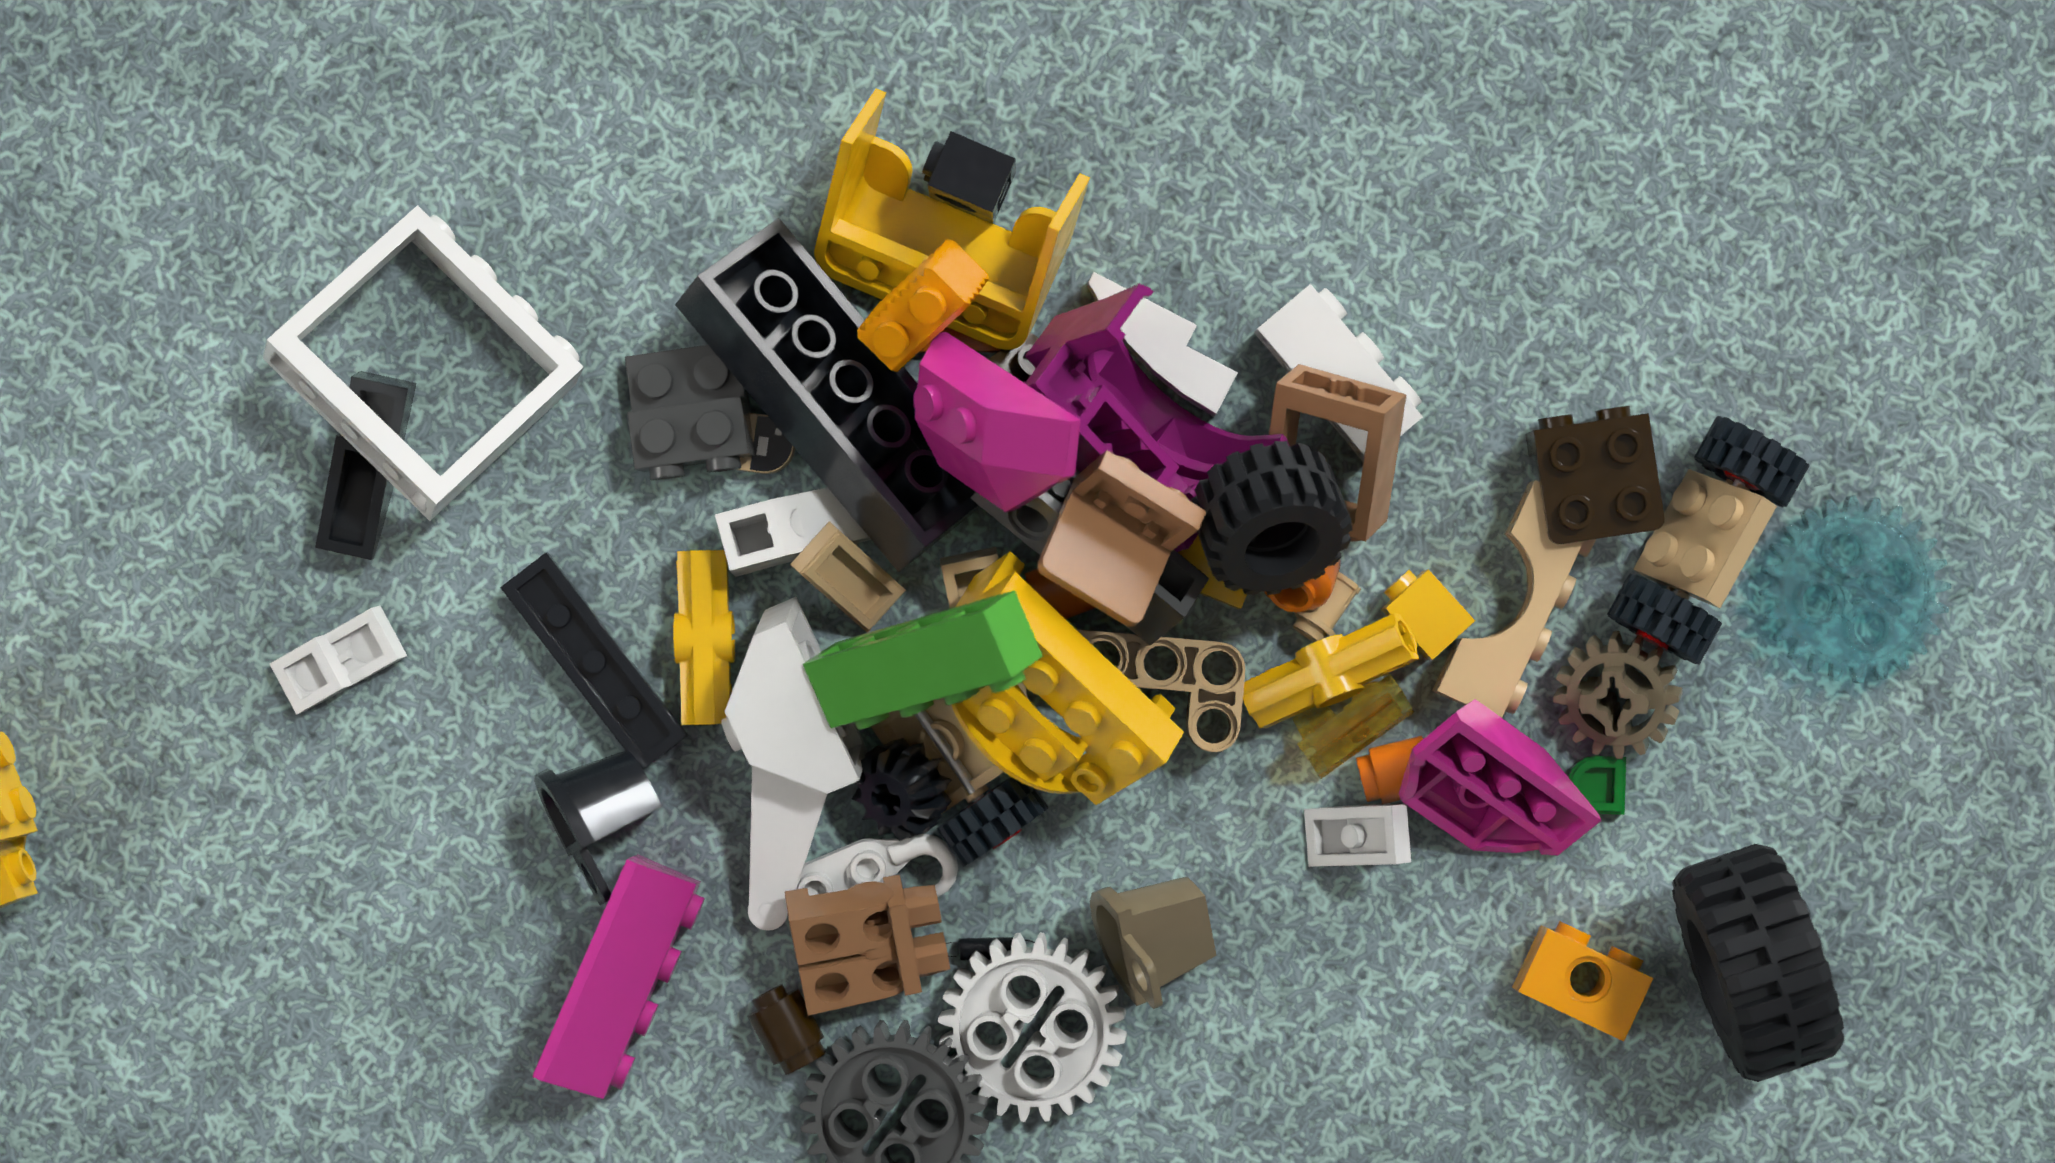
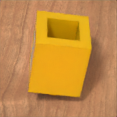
M1408 569L1384 591L1390 601L1381 610L1386 616L1393 613L1401 614L1414 635L1418 645L1417 650L1427 660H1433L1475 622L1473 617L1429 569L1423 570L1418 576H1415Z

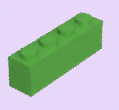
M1015 590L835 642L803 663V666L830 728L854 722L857 729L861 730L882 722L890 716L889 712L899 710L901 717L904 718L928 709L934 704L933 700L944 698L946 705L964 701L980 691L979 688L989 685L993 693L1009 689L1024 681L1026 677L1023 670L1039 660L1043 655Z

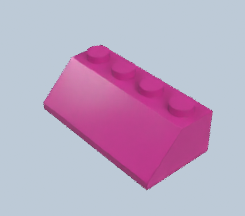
M639 854L626 860L532 1077L604 1099L609 1094L612 1086L622 1090L635 1061V1057L626 1054L635 1033L645 1037L659 1006L649 1001L658 979L666 983L670 981L682 951L673 948L681 926L690 930L693 928L703 906L705 898L696 894L701 881Z

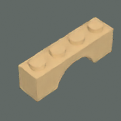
M1537 480L1528 483L1505 532V536L1519 551L1527 573V592L1520 611L1505 628L1495 634L1478 639L1457 638L1432 691L1464 706L1476 699L1501 718L1505 711L1514 714L1520 705L1528 683L1520 680L1529 659L1538 662L1543 655L1552 631L1544 626L1553 607L1562 610L1573 591L1576 578L1570 576L1569 573L1578 554L1587 557L1596 539L1566 544H1555L1550 541L1547 534L1540 482Z

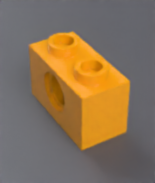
M1559 921L1555 931L1541 925L1512 988L1619 1040L1625 1041L1654 979L1639 971L1644 960L1614 946L1611 947L1607 956L1587 947L1591 935ZM1592 962L1599 974L1596 986L1586 993L1575 992L1570 983L1572 970L1580 963Z

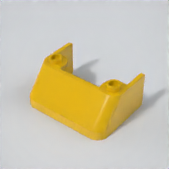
M876 88L841 140L814 249L817 264L830 278L883 300L894 287H897L916 267H919L923 260H926L931 253H934L938 246H941L946 239L954 240L988 274L989 281L986 282V285L975 297V300L971 302V305L947 327L998 349L1012 350L1020 347L1034 327L1069 247L1090 177L1079 173L1057 212L1044 207L1028 208L1019 215L1012 231L992 224L909 189L913 173L910 159L898 146L876 137L886 97V92Z

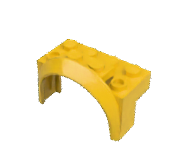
M1009 551L973 577L955 607L1015 590L1043 657L1023 670L1026 678L1022 682L1028 690L1039 695L1064 719L1066 725L1073 732L1079 734L1080 737L1064 731L1042 715L1025 696L1018 684L996 693L991 691L989 685L980 687V691L974 696L952 704V709L961 726L977 748L994 765L1010 777L1034 789L1048 793L1073 794L1081 792L1092 803L1098 805L1167 762L1184 733L1170 719L1176 708L1163 695H1155L1150 700L1019 576L1025 564Z

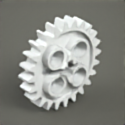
M1016 933L1012 939L1010 951H1007L998 939H995L989 946L990 960L983 954L975 951L969 959L975 973L967 969L958 968L953 976L963 990L947 988L942 999L956 1009L942 1011L938 1017L939 1023L953 1028L952 1031L941 1036L939 1044L949 1037L953 1040L951 1048H956V1052L950 1057L952 1060L961 1055H969L970 1058L964 1067L966 1070L964 1076L981 1074L982 1080L979 1084L981 1089L978 1095L988 1097V1099L994 1096L998 1099V1116H1002L1010 1104L1018 1105L1020 1121L1025 1122L1031 1108L1038 1107L1042 1118L1046 1122L1050 1121L1054 1104L1056 1103L1069 1116L1073 1114L1075 1109L1074 1095L1079 1096L1089 1104L1094 1100L1095 1091L1090 1083L1091 1081L1104 1087L1108 1086L1111 1075L1102 1064L1119 1066L1122 1055L1109 1045L1125 1043L1127 1032L1113 1027L1112 1024L1118 1023L1125 1018L1126 1008L1109 1006V1002L1118 995L1120 989L1118 985L1100 986L1099 983L1107 970L1105 965L1096 967L1091 971L1084 967L1089 956V950L1084 949L1075 958L1067 956V938H1063L1056 949L1051 950L1047 949L1045 933H1039L1033 947H1027L1021 933ZM1019 975L1033 978L1039 985L1040 995L1033 999L1019 997L1012 989L1011 980ZM1056 986H1061L1064 989V994L1047 1014L1040 1031L1033 1033L1022 1049V1052L1009 1068L1003 1067L1001 1060L1017 1042L1025 1023L1032 1021L1051 991ZM1067 1009L1076 1010L1086 1018L1088 1028L1079 1033L1069 1032L1060 1025L1058 1014ZM986 1021L1000 1024L1006 1032L1007 1040L999 1045H991L984 1042L979 1035L978 1025ZM1034 1055L1043 1056L1052 1063L1054 1074L1047 1078H1036L1027 1071L1025 1060Z

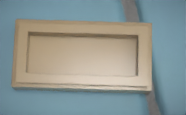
M830 521L790 564L867 633L906 591Z

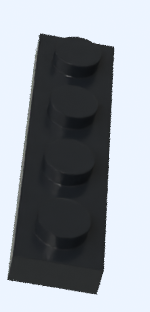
M544 553L500 587L624 750L631 752L643 770L689 736L549 553Z

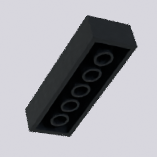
M780 218L699 274L676 302L675 306L898 572L903 570L981 507L971 499L975 492L973 489L938 465L915 420L914 393L918 383L904 366L898 372L891 371L858 338L857 330L865 320Z

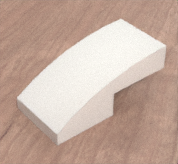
M376 606L327 634L313 638L270 663V666L297 715L405 658L407 654L382 607Z

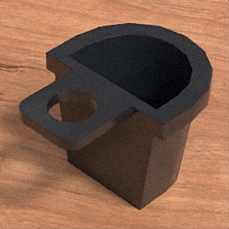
M627 750L559 774H555L547 768L534 777L541 802L568 856L573 855L599 905L609 901L611 892L587 847L662 807L642 767L631 752Z

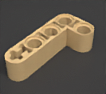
M1076 629L1091 644L1098 641H1106L1115 646L1119 653V662L1116 668L1136 687L1189 692L1186 729L1191 742L1198 748L1209 752H1220L1231 747L1237 740L1241 726L1245 663L1242 655L1235 647L1223 642L1160 637L1152 645H1149L1136 634ZM1156 646L1168 648L1176 657V669L1165 680L1153 679L1144 669L1145 655ZM1214 651L1227 654L1234 665L1232 677L1222 685L1209 683L1202 674L1203 660ZM1209 709H1217L1223 712L1229 723L1226 736L1222 740L1213 743L1204 741L1197 732L1198 718Z

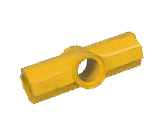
M724 550L677 551L678 612L674 613L673 642L675 663L680 664L681 725L722 724V719L727 717L724 711L732 693L730 663L735 661V640H732V634H735L733 611H729L728 562Z
M1393 613L1345 636L1342 634L1333 635L1311 643L1295 653V659L1271 668L1256 677H1251L1244 682L1243 701L1249 715L1253 717L1259 728L1266 729L1315 706L1316 708H1324L1359 694L1365 689L1364 684L1419 660L1417 654L1418 645L1410 627L1405 623L1401 614Z

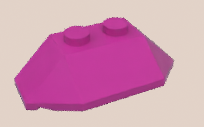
M941 332L932 340L919 364L918 386L914 393L915 420L941 468L1004 512L1017 510L1044 494L1055 484L1062 483L1075 475L1081 421L1079 418L949 333Z
M1476 699L1455 712L1412 748L1398 793L1404 804L1473 851L1520 853L1539 850L1541 855L1558 856L1602 821L1598 812L1543 747Z

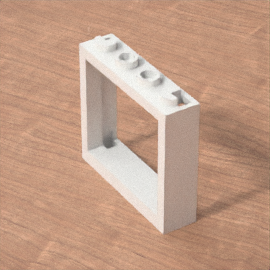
M417 205L271 335L266 341L263 359L407 500L431 521L576 385L584 366L578 362V353L567 340L558 335L553 337L537 322L538 316L526 300L518 295L511 297L496 282V274L486 261L477 255L470 257L455 242L453 231L441 218L436 215L429 217ZM411 241L549 374L545 380L441 476L301 341Z

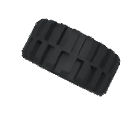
M1753 844L1684 867L1672 882L1674 888L1672 894L1676 904L1677 920L1681 927L1684 946L1688 952L1690 965L1698 982L1705 1007L1709 1011L1715 1031L1720 1037L1723 1048L1728 1058L1732 1060L1736 1071L1744 1079L1760 1082L1834 1057L1844 1043V1034L1842 1032L1844 1025L1839 1011L1838 995L1834 989L1828 961L1825 959L1818 932L1815 930L1810 918L1805 900L1802 899L1798 891V885L1793 875L1789 874L1782 857L1778 856L1777 851L1773 847Z

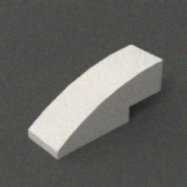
M1093 272L1088 282V289L1095 301L1105 299L1126 289ZM1145 298L1141 299L1120 328L1126 335L1123 338L1125 346L1156 378L1181 398L1215 417L1238 372L1187 346L1197 326L1196 324Z

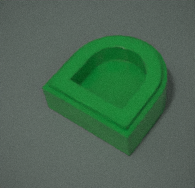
M1587 756L1572 765L1567 776L1598 814L1625 815L1626 757L1616 759L1615 756Z

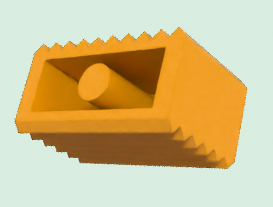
M946 239L941 246H938L934 253H931L926 260H923L919 267H916L904 281H901L890 294H887L876 305L858 328V338L891 371L898 372L971 305V302L975 300V297L986 285V282L989 281L988 274L954 240Z

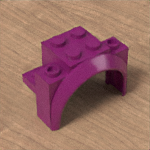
M1139 283L1105 299L1054 316L1025 355L1036 368L1025 384L1081 420L1076 469L1080 472L1108 450L1116 456L1131 460L1137 465L1139 470L1166 487H1172L1181 491L1191 502V498L1197 496L1194 489L1198 482L1209 478L1207 471L1215 464L1226 462V457L1236 451L1239 453L1248 451L1250 446L1263 443V446H1270L1275 441H1287L1283 434L1246 436L1217 428L1179 406L1145 375L1128 352L1123 342V338L1126 335L1120 328L1141 299L1153 294L1154 291L1150 287ZM1194 533L1174 550L1179 552L1189 549L1198 533Z

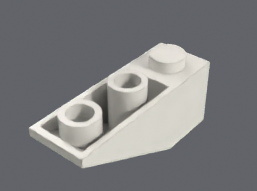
M828 487L774 498L715 514L729 570L735 577L792 562L829 521L854 544L871 540Z

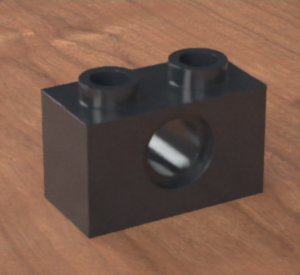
M950 131L945 144L938 141L934 142L922 173L925 174L924 181L928 182L930 198L994 224L1016 174V158Z

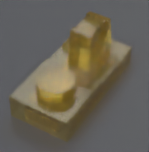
M1390 674L1379 682L1373 681L1364 685L1365 689L1353 696L1351 702L1343 707L1344 710L1337 715L1328 706L1324 708H1316L1315 706L1292 718L1303 739L1297 745L1320 779L1414 713L1403 690Z

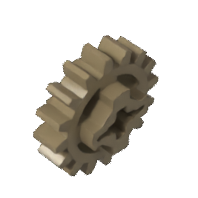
M1613 631L1608 645H1603L1602 641L1596 635H1593L1586 644L1587 653L1575 647L1567 658L1571 666H1561L1557 674L1556 680L1565 686L1557 688L1553 696V702L1568 706L1562 711L1558 721L1560 725L1576 724L1577 730L1572 738L1575 743L1584 740L1587 736L1593 739L1592 753L1595 755H1599L1605 745L1613 746L1616 759L1623 758L1627 745H1632L1639 755H1643L1649 746L1648 736L1654 741L1662 743L1668 733L1665 724L1674 725L1680 711L1670 704L1680 701L1683 690L1681 687L1668 685L1675 678L1678 670L1675 665L1661 668L1659 660L1664 650L1659 646L1649 654L1642 650L1643 637L1640 635L1634 638L1631 645L1623 644L1620 631ZM1604 663V669L1599 677H1588L1587 681H1581L1582 677L1591 668ZM1635 668L1639 669L1645 676H1643ZM1614 679L1615 686L1619 689L1620 697L1627 699L1622 711H1620V702H1617L1616 694L1609 692ZM1649 709H1655L1647 720L1632 727V720L1636 714H1647Z

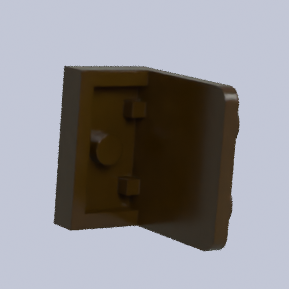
M1621 406L1595 411L1596 421L1574 424L1572 414L1538 419V430L1525 434L1528 456H1536L1547 534L1551 542L1566 544L1654 531L1662 527L1665 517L1649 413L1631 416L1630 406Z

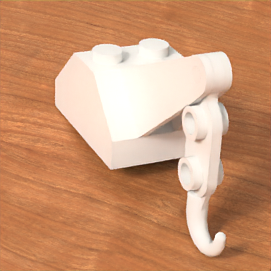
M797 597L764 611L724 711L727 717L722 719V727L730 746L735 752L742 749L749 765H752L748 917L757 928L768 931L782 926L788 917L784 891L808 888L809 896L848 890L854 885L864 882L876 881L884 883L883 877L896 875L910 860L922 855H931L938 859L943 868L942 877L935 885L938 898L948 892L955 883L959 869L957 858L947 843L938 836L925 833L916 834L912 838H905L901 841L898 839L865 838L805 863L827 794L860 780L863 770L861 760L865 758V754L868 751L854 722L835 728H830L803 666V663L822 651Z

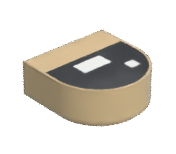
M750 413L755 456L740 458L741 468L736 470L762 474H772L781 471L791 462L795 448L767 415Z

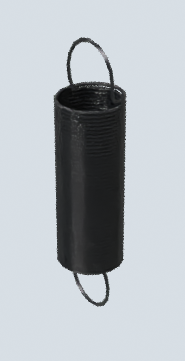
M1013 937L959 938L958 943H956L958 944L957 956H959L960 950V961H969L971 955L977 951L990 960L989 946L992 941L998 939L1005 949L1010 951Z

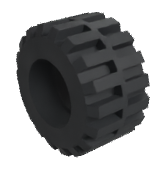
M1275 441L1270 446H1263V443L1250 446L1248 451L1242 453L1236 451L1226 457V462L1215 464L1207 471L1209 478L1200 480L1194 489L1197 496L1191 498V502L1206 511L1197 533L1208 565L1218 582L1223 581L1225 587L1232 591L1243 589L1244 594L1257 595L1260 592L1272 595L1279 594L1283 589L1292 588L1294 590L1302 587L1304 582L1310 579L1316 580L1325 574L1327 566L1335 565L1342 558L1340 551L1348 548L1351 541L1349 532L1353 530L1352 521L1331 466L1326 462L1324 455L1318 450L1311 452L1309 446L1297 443L1290 447L1287 441Z

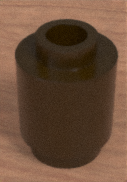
M780 984L752 1000L757 1010L747 1017L773 1065L779 1063L785 1075L808 1065L826 1053L820 1042L824 1035L813 1015L808 1016L805 1000L798 988L787 993L783 984Z

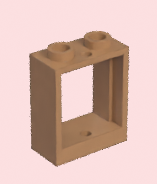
M1298 364L1276 382L1269 435L1283 434L1287 438L1290 447L1295 445L1300 412L1368 431L1358 502L1356 504L1344 500L1352 521L1353 530L1349 532L1351 541L1362 540L1366 542L1388 519L1407 394Z

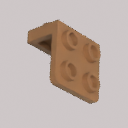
M1106 450L1075 477L1038 560V569L1043 576L1125 626H1134L1143 619L1171 551L1199 530L1206 511L1190 502L1181 491L1172 487H1166L1139 470L1137 465L1131 460L1116 456Z

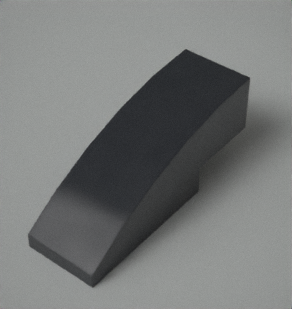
M359 371L351 376L349 388L404 441L417 383ZM340 433L335 438L315 548L373 560L394 486Z

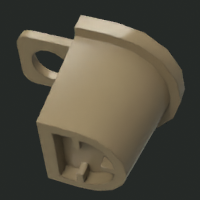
M1188 877L1177 878L1117 893L1111 887H1104L1091 893V917L1103 954L1115 978L1136 1006L1146 1002L1153 1009L1162 1006L1163 1000L1160 987L1217 956L1206 897Z

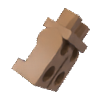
M899 874L883 877L884 883L876 881L856 884L848 890L809 896L808 888L784 891L808 1016L889 998L904 991L905 996L922 993L920 977L950 970L943 932L912 938L911 928L942 923L935 885L903 889Z

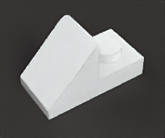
M1382 803L1304 809L1308 867L1392 865L1411 862L1406 804L1387 803L1382 805Z

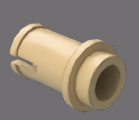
M1339 572L1327 602L1314 610L1295 612L1294 614L1298 619L1294 623L1293 628L1313 643L1336 635L1332 629L1355 595L1361 591V588L1350 578Z

